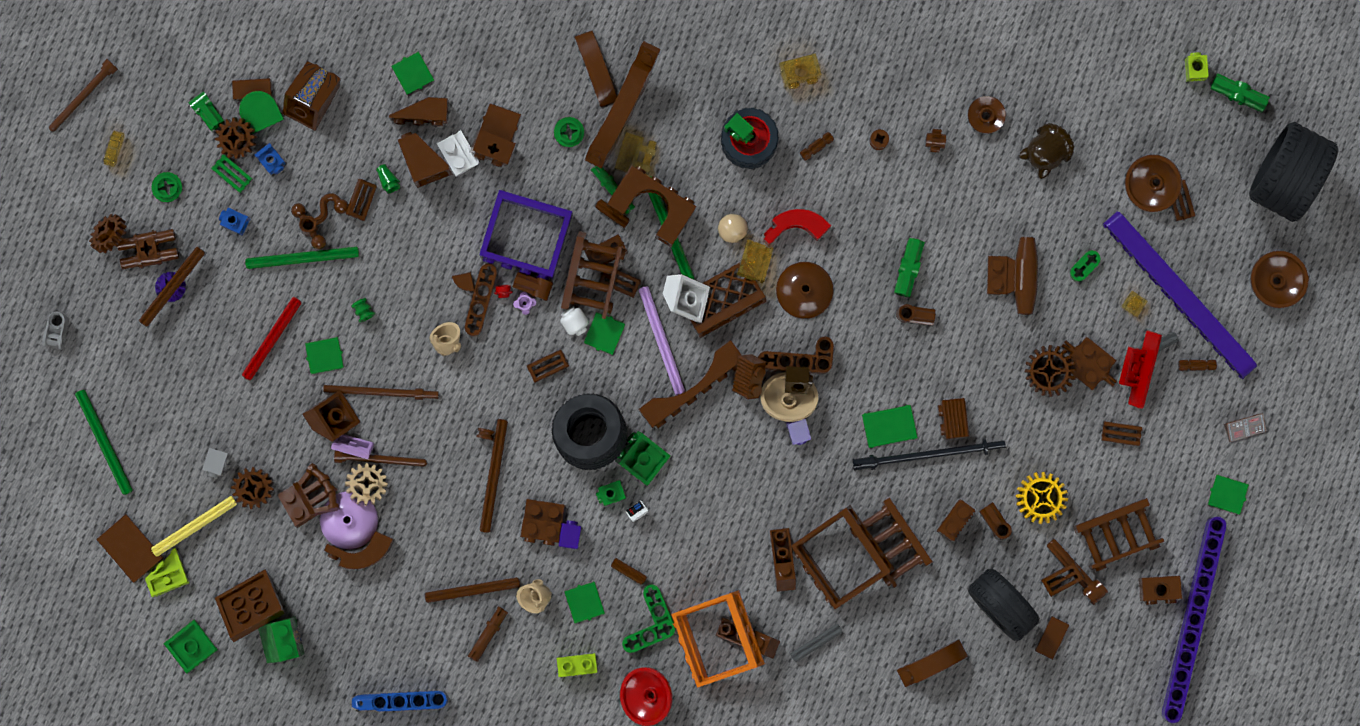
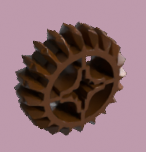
M1053 345L1048 346V351L1045 346H1042V353L1038 349L1034 350L1037 357L1030 355L1029 358L1033 362H1026L1027 366H1031V369H1025V373H1031V376H1027L1026 380L1032 379L1033 382L1029 386L1037 385L1035 392H1039L1042 389V396H1045L1047 391L1049 397H1053L1054 391L1059 396L1061 395L1060 389L1063 392L1068 391L1065 385L1073 386L1069 379L1076 380L1075 376H1071V372H1077V369H1071V366L1076 365V362H1069L1073 356L1068 355L1065 357L1067 350L1064 349L1060 353V346H1057L1055 351H1053ZM1048 355L1046 365L1043 368H1037L1038 362ZM1054 355L1064 362L1065 368H1060L1056 365ZM1051 365L1052 369L1060 370V372L1052 373L1053 376H1051L1050 373L1042 372V370H1047ZM1037 374L1045 375L1048 386L1039 381ZM1065 374L1063 381L1054 387L1056 376Z

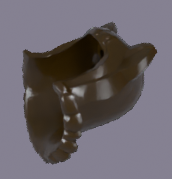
M1052 123L1039 127L1037 129L1039 135L1034 137L1029 146L1023 149L1019 155L1020 159L1028 160L1034 168L1038 169L1040 179L1047 177L1051 170L1058 167L1063 160L1065 162L1070 161L1074 153V142L1070 138L1071 135L1061 126L1053 125Z

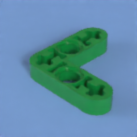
M648 585L643 591L644 599L655 625L625 637L622 646L626 652H636L667 639L675 633L672 618L656 585ZM648 589L657 590L655 594L656 600L661 598L662 602L650 606L649 602H653L651 596H646V593L649 592ZM658 605L665 609V613L661 617L655 616L653 612L654 608ZM665 623L667 626H672L670 634L667 635L663 632L660 634L662 638L657 639L654 627H658V630H661ZM646 631L653 632L654 640L652 642H646L643 639V634ZM640 634V639L644 645L640 647V644L637 643L632 650L630 647L626 648L627 639L637 640L636 635Z

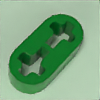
M1093 250L1086 252L1070 269L1071 279L1076 282L1084 280L1099 265L1101 260L1099 253ZM1088 255H1094L1096 257L1094 259L1096 262L1095 264L1093 262L1090 263L1088 266L1085 264L1089 259L1087 257ZM1083 266L1085 268L1081 273L1083 277H1075L1074 274L1076 272L1074 269L1079 270Z

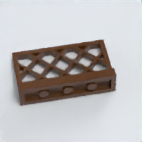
M744 260L702 283L713 288L711 298H707V301L710 302L707 311H704V314H706L705 319L702 323L698 324L693 320L690 321L699 338H702L767 302L766 296L761 291ZM743 267L746 272L745 278L734 277L735 270ZM719 279H730L727 289L717 286ZM733 280L743 283L740 292L730 290ZM745 284L753 285L756 292L750 295L743 293ZM716 290L726 292L724 301L713 299ZM729 293L739 295L736 303L726 302ZM712 302L722 304L720 312H710Z

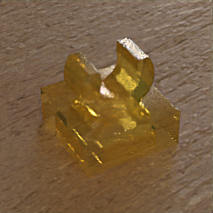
M1131 291L1121 307L1135 317H1138L1148 301L1134 291Z

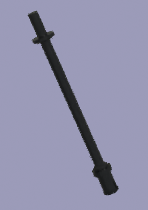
M983 438L981 444L880 458L869 455L866 458L852 459L854 471L869 468L875 470L878 465L983 451L984 455H988V450L1006 448L1005 440L987 443L986 438Z

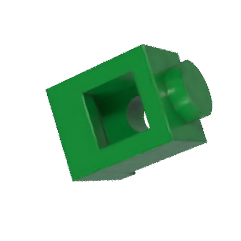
M738 113L724 126V131L727 133L730 130V135L736 141L741 140L747 144L754 136L752 134L754 128Z
M620 480L599 487V492L596 493L599 504L603 503L604 506L626 499ZM608 490H612L614 492V495L612 497H608L606 495Z

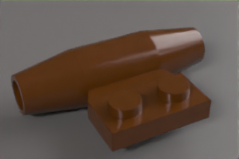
M1020 237L1015 260L1008 256H988L987 294L1007 295L1015 292L1017 314L1032 315L1038 289L1036 241L1033 237Z

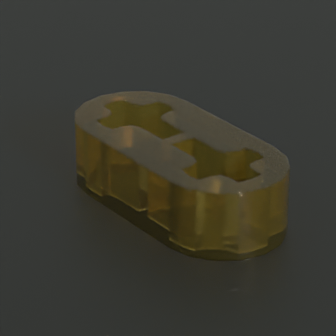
M113 131L105 153L104 165L116 166L125 137L124 133Z

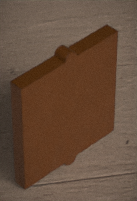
M489 104L486 115L483 116L481 130L512 141L515 131L518 130L517 124L521 114Z

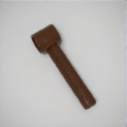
M1056 539L1051 540L1047 544V548L1064 567L1075 562ZM1077 564L1081 574L1085 577L1084 580L1079 582L1084 588L1082 593L1090 599L1089 602L1095 605L1108 593V590L1097 579L1092 581Z

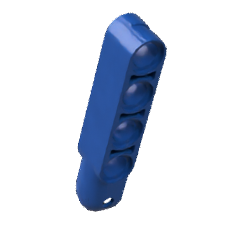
M443 691L361 694L354 696L351 702L352 707L360 711L439 709L448 703V696ZM436 694H441L444 697L443 704L437 705L434 702ZM417 695L424 697L425 701L422 706L416 705L414 701ZM398 696H402L405 699V704L402 707L397 706L395 703V699ZM378 697L385 699L386 703L383 708H379L376 705Z

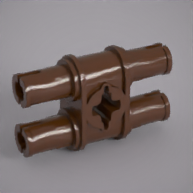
M174 229L160 232L152 230V232L142 234L135 233L133 237L124 238L118 243V250L135 248L137 254L136 256L121 258V268L123 270L134 267L144 269L147 266L161 265L165 261L179 259L178 248L162 251L158 248L159 243L176 240ZM147 244L148 246L152 247V249L149 250V254L144 251V249L147 248Z

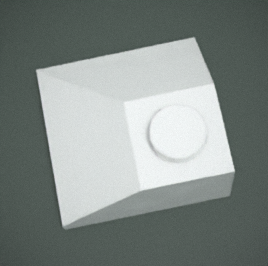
M682 274L670 275L666 278L663 296L671 312L697 323H702L710 287Z

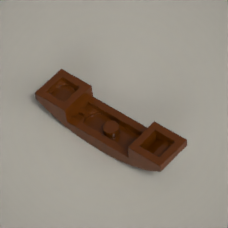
M593 31L575 36L600 107L614 103L617 95Z

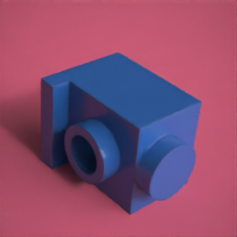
M270 143L255 154L270 175L273 173L276 175L284 169L283 165L286 163ZM269 157H274V161L272 163H268L267 160Z
M227 208L226 211L223 210L221 212L219 221H221L220 225L243 236L250 218L231 208ZM231 217H235L234 223L229 222Z

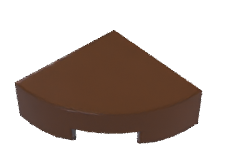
M471 272L452 276L454 283L460 289L474 292Z

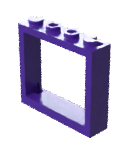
M499 190L479 256L483 258L482 261L488 264L497 262L501 263V267L512 270V267L520 269L519 272L526 275L535 273L538 274L537 278L553 279L573 212ZM503 201L564 219L549 270L487 252Z

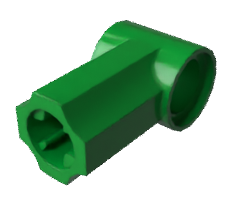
M204 91L188 102L211 131L216 130L220 127L219 124L224 123L223 118L213 107L214 104Z

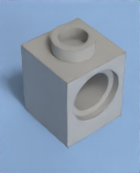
M209 448L202 470L207 471V476L218 478V475L224 476L231 454Z

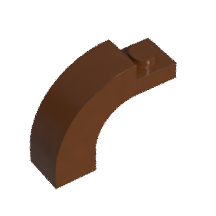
M375 531L369 545L361 552L348 553L330 544L326 545L324 551L328 552L327 556L338 561L341 558L338 565L340 567L364 569L381 561L389 552L395 539Z
M958 639L919 660L897 669V672L904 686L907 687L951 667L968 656Z

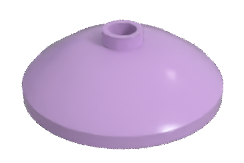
M346 492L336 494L340 509L321 514L320 526L325 538L334 546L342 549H356L365 545L373 537L378 525V515L370 501H368L367 506H364V501L357 504V498L351 500L352 493L347 494ZM329 500L326 502L324 506L329 505ZM347 516L351 518L348 524L344 522V518Z

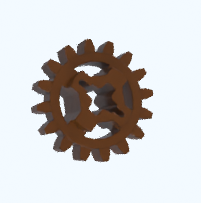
M232 117V121L226 119V125L219 124L222 129L216 130L219 137L215 138V140L220 142L217 148H223L221 153H228V158L234 156L235 159H240V154L242 157H247L246 151L252 153L253 150L250 147L256 146L253 139H256L257 136L252 134L255 128H249L250 122L244 124L245 119L240 118L239 121L237 117ZM235 136L239 137L238 140H234L233 138Z
M110 214L109 217L104 216L103 221L99 220L98 224L93 228L95 231L90 234L92 236L89 240L92 243L90 246L99 253L103 252L106 254L108 250L112 251L113 246L117 247L118 243L123 240L122 235L126 234L124 231L127 228V225H125L126 221L117 214Z
M252 467L251 472L245 468V474L238 472L237 474L240 478L233 479L236 482V486H231L232 489L236 490L232 496H238L236 502H243L242 507L244 508L249 504L250 509H254V505L261 508L262 502L268 504L266 498H272L273 496L269 492L274 490V488L270 487L273 480H267L269 474L262 475L263 470L259 469L256 472L255 467ZM253 475L260 477L263 481H255ZM245 479V484H244V486H243L242 488H240V487H241V483H242L243 480ZM251 483L255 486L257 485L254 493L248 490L251 488ZM265 488V492H264L263 496L260 497V493H261L262 489ZM249 495L253 501H248L243 496Z

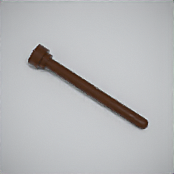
M106 59L102 63V70L50 124L49 130L52 132L56 131L107 75L114 74L118 68Z
M336 450L334 454V463L353 460L421 467L427 465V460L370 454L369 458L365 459Z

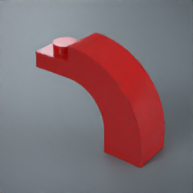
M805 209L788 210L772 219L771 223L775 228L770 227L763 234L765 236L763 241L769 246L785 230L790 228H801L818 241L831 228V225L815 212Z

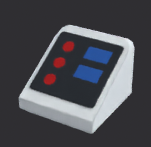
M640 500L627 509L626 513L631 521L635 522L647 514L648 509Z

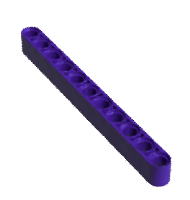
M1116 211L1103 223V227H1107L1111 232L1110 235L1124 246L1122 248L1128 255L1135 258L1137 265L1149 274L1148 277L1155 285L1158 284L1168 299L1171 298L1175 303L1174 306L1188 317L1187 320L1192 326L1200 330L1201 336L1213 345L1212 348L1220 357L1223 356L1226 359L1225 362L1233 371L1236 370L1239 378L1244 379L1257 367L1256 362L1120 212Z
M1212 517L1207 520L1162 708V718L1170 723H1176L1181 720L1226 531V522L1221 517ZM1214 520L1218 521L1220 524V528L1218 531H1215L1212 528V522ZM1210 539H1213L1216 543L1213 550L1209 549L1207 545ZM1205 558L1211 560V566L1208 569L1203 565ZM1202 576L1207 580L1205 587H1201L1198 583L1199 578ZM1197 595L1202 598L1200 606L1194 603V598ZM1192 614L1198 617V622L1195 625L1190 623V616ZM1188 633H1191L1194 637L1193 642L1190 644L1185 640V636ZM1183 652L1189 654V660L1185 663L1181 660ZM1179 671H1183L1185 674L1183 681H1178L1176 678V674ZM1177 689L1180 692V698L1175 701L1172 698V692ZM1173 708L1176 716L1173 719H1169L1167 712Z

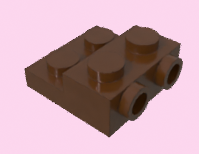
M526 499L520 536L524 538V542L535 543L536 540H543L544 545L554 546L555 542L559 543L565 505Z

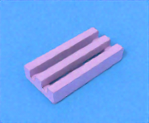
M343 434L333 441L331 449L368 459L373 450L374 443Z

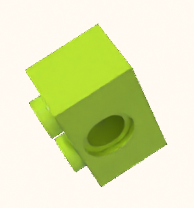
M596 653L556 658L558 677L598 673Z

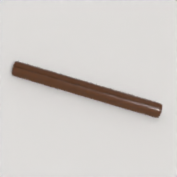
M504 419L497 420L480 524V532L489 533L491 529L508 421Z

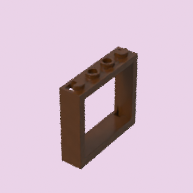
M851 505L791 545L795 553L794 556L797 559L800 558L804 564L805 572L808 575L811 574L815 580L816 588L819 591L822 590L826 596V602H829L834 609H837L895 569ZM844 517L881 571L840 598L803 544Z

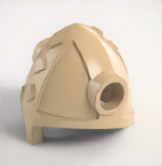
M443 323L437 326L430 334V342L437 353L442 356L458 352L461 348V343L459 342L460 328L456 323Z
M536 579L531 584L520 587L516 597L520 606L526 611L540 613L545 610V607L551 600L552 593L543 584L542 580Z

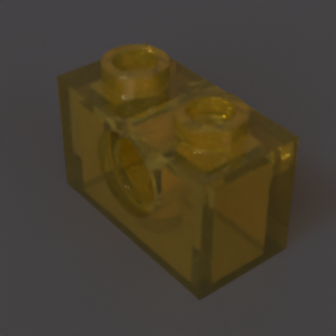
M816 53L780 62L778 65L784 88L789 87L790 90L800 87V84L807 82V85L815 84L822 76ZM797 69H803L806 74L802 77H799L796 75L795 71Z

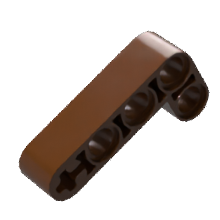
M825 336L817 341L815 355L763 351L758 357L763 359L764 356H768L769 360H774V356H778L776 360L777 367L773 366L774 362H768L765 365V370L786 371V367L781 366L779 361L782 357H787L790 360L789 366L800 367L799 360L807 359L809 361V373L826 374L832 368L834 344L832 339ZM822 341L828 342L830 345L829 350H821L819 343ZM820 360H825L828 363L826 370H821L818 367Z

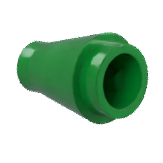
M386 164L380 165L376 169L383 191L390 194L400 188L399 179L389 170Z

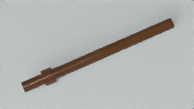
M324 385L323 392L336 393L341 390L343 394L412 397L415 400L439 398V391H424L422 388L406 390Z

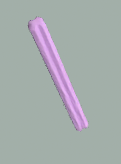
M641 287L639 293L675 395L685 392L649 287Z

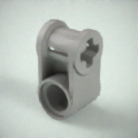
M53 312L49 315L42 339L43 346L50 345L63 350L69 324L66 314ZM57 316L62 317V323L59 326L55 324Z

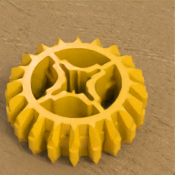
M1037 472L1034 473V480L1028 475L1026 478L1029 483L1022 480L1021 484L1024 488H1017L1018 491L1022 492V495H1015L1016 498H1021V501L1017 502L1016 505H1023L1019 512L1022 513L1026 510L1027 513L1024 515V518L1027 519L1031 515V522H1035L1036 518H1038V524H1042L1043 518L1046 523H1050L1049 517L1054 521L1057 520L1055 513L1061 516L1063 513L1059 508L1066 509L1067 507L1062 502H1067L1068 498H1062V495L1068 492L1067 490H1060V488L1065 486L1064 483L1057 485L1056 483L1059 481V478L1057 477L1052 481L1053 474H1049L1046 478L1045 472H1041L1040 478ZM1037 482L1049 484L1043 491L1032 486ZM1053 489L1057 495L1056 505L1050 499ZM1028 491L1031 492L1030 494H1032V496L1034 497V502L1031 507H1029L1027 503ZM1039 493H1040V495H1042L1043 493H1046V494H1045L1046 496L1044 497V499L1046 500L1045 503H1044V501H1042L1041 503H1038V502H1039V501H1038V500H1039V496H1038ZM1041 505L1052 510L1047 514L1034 512Z

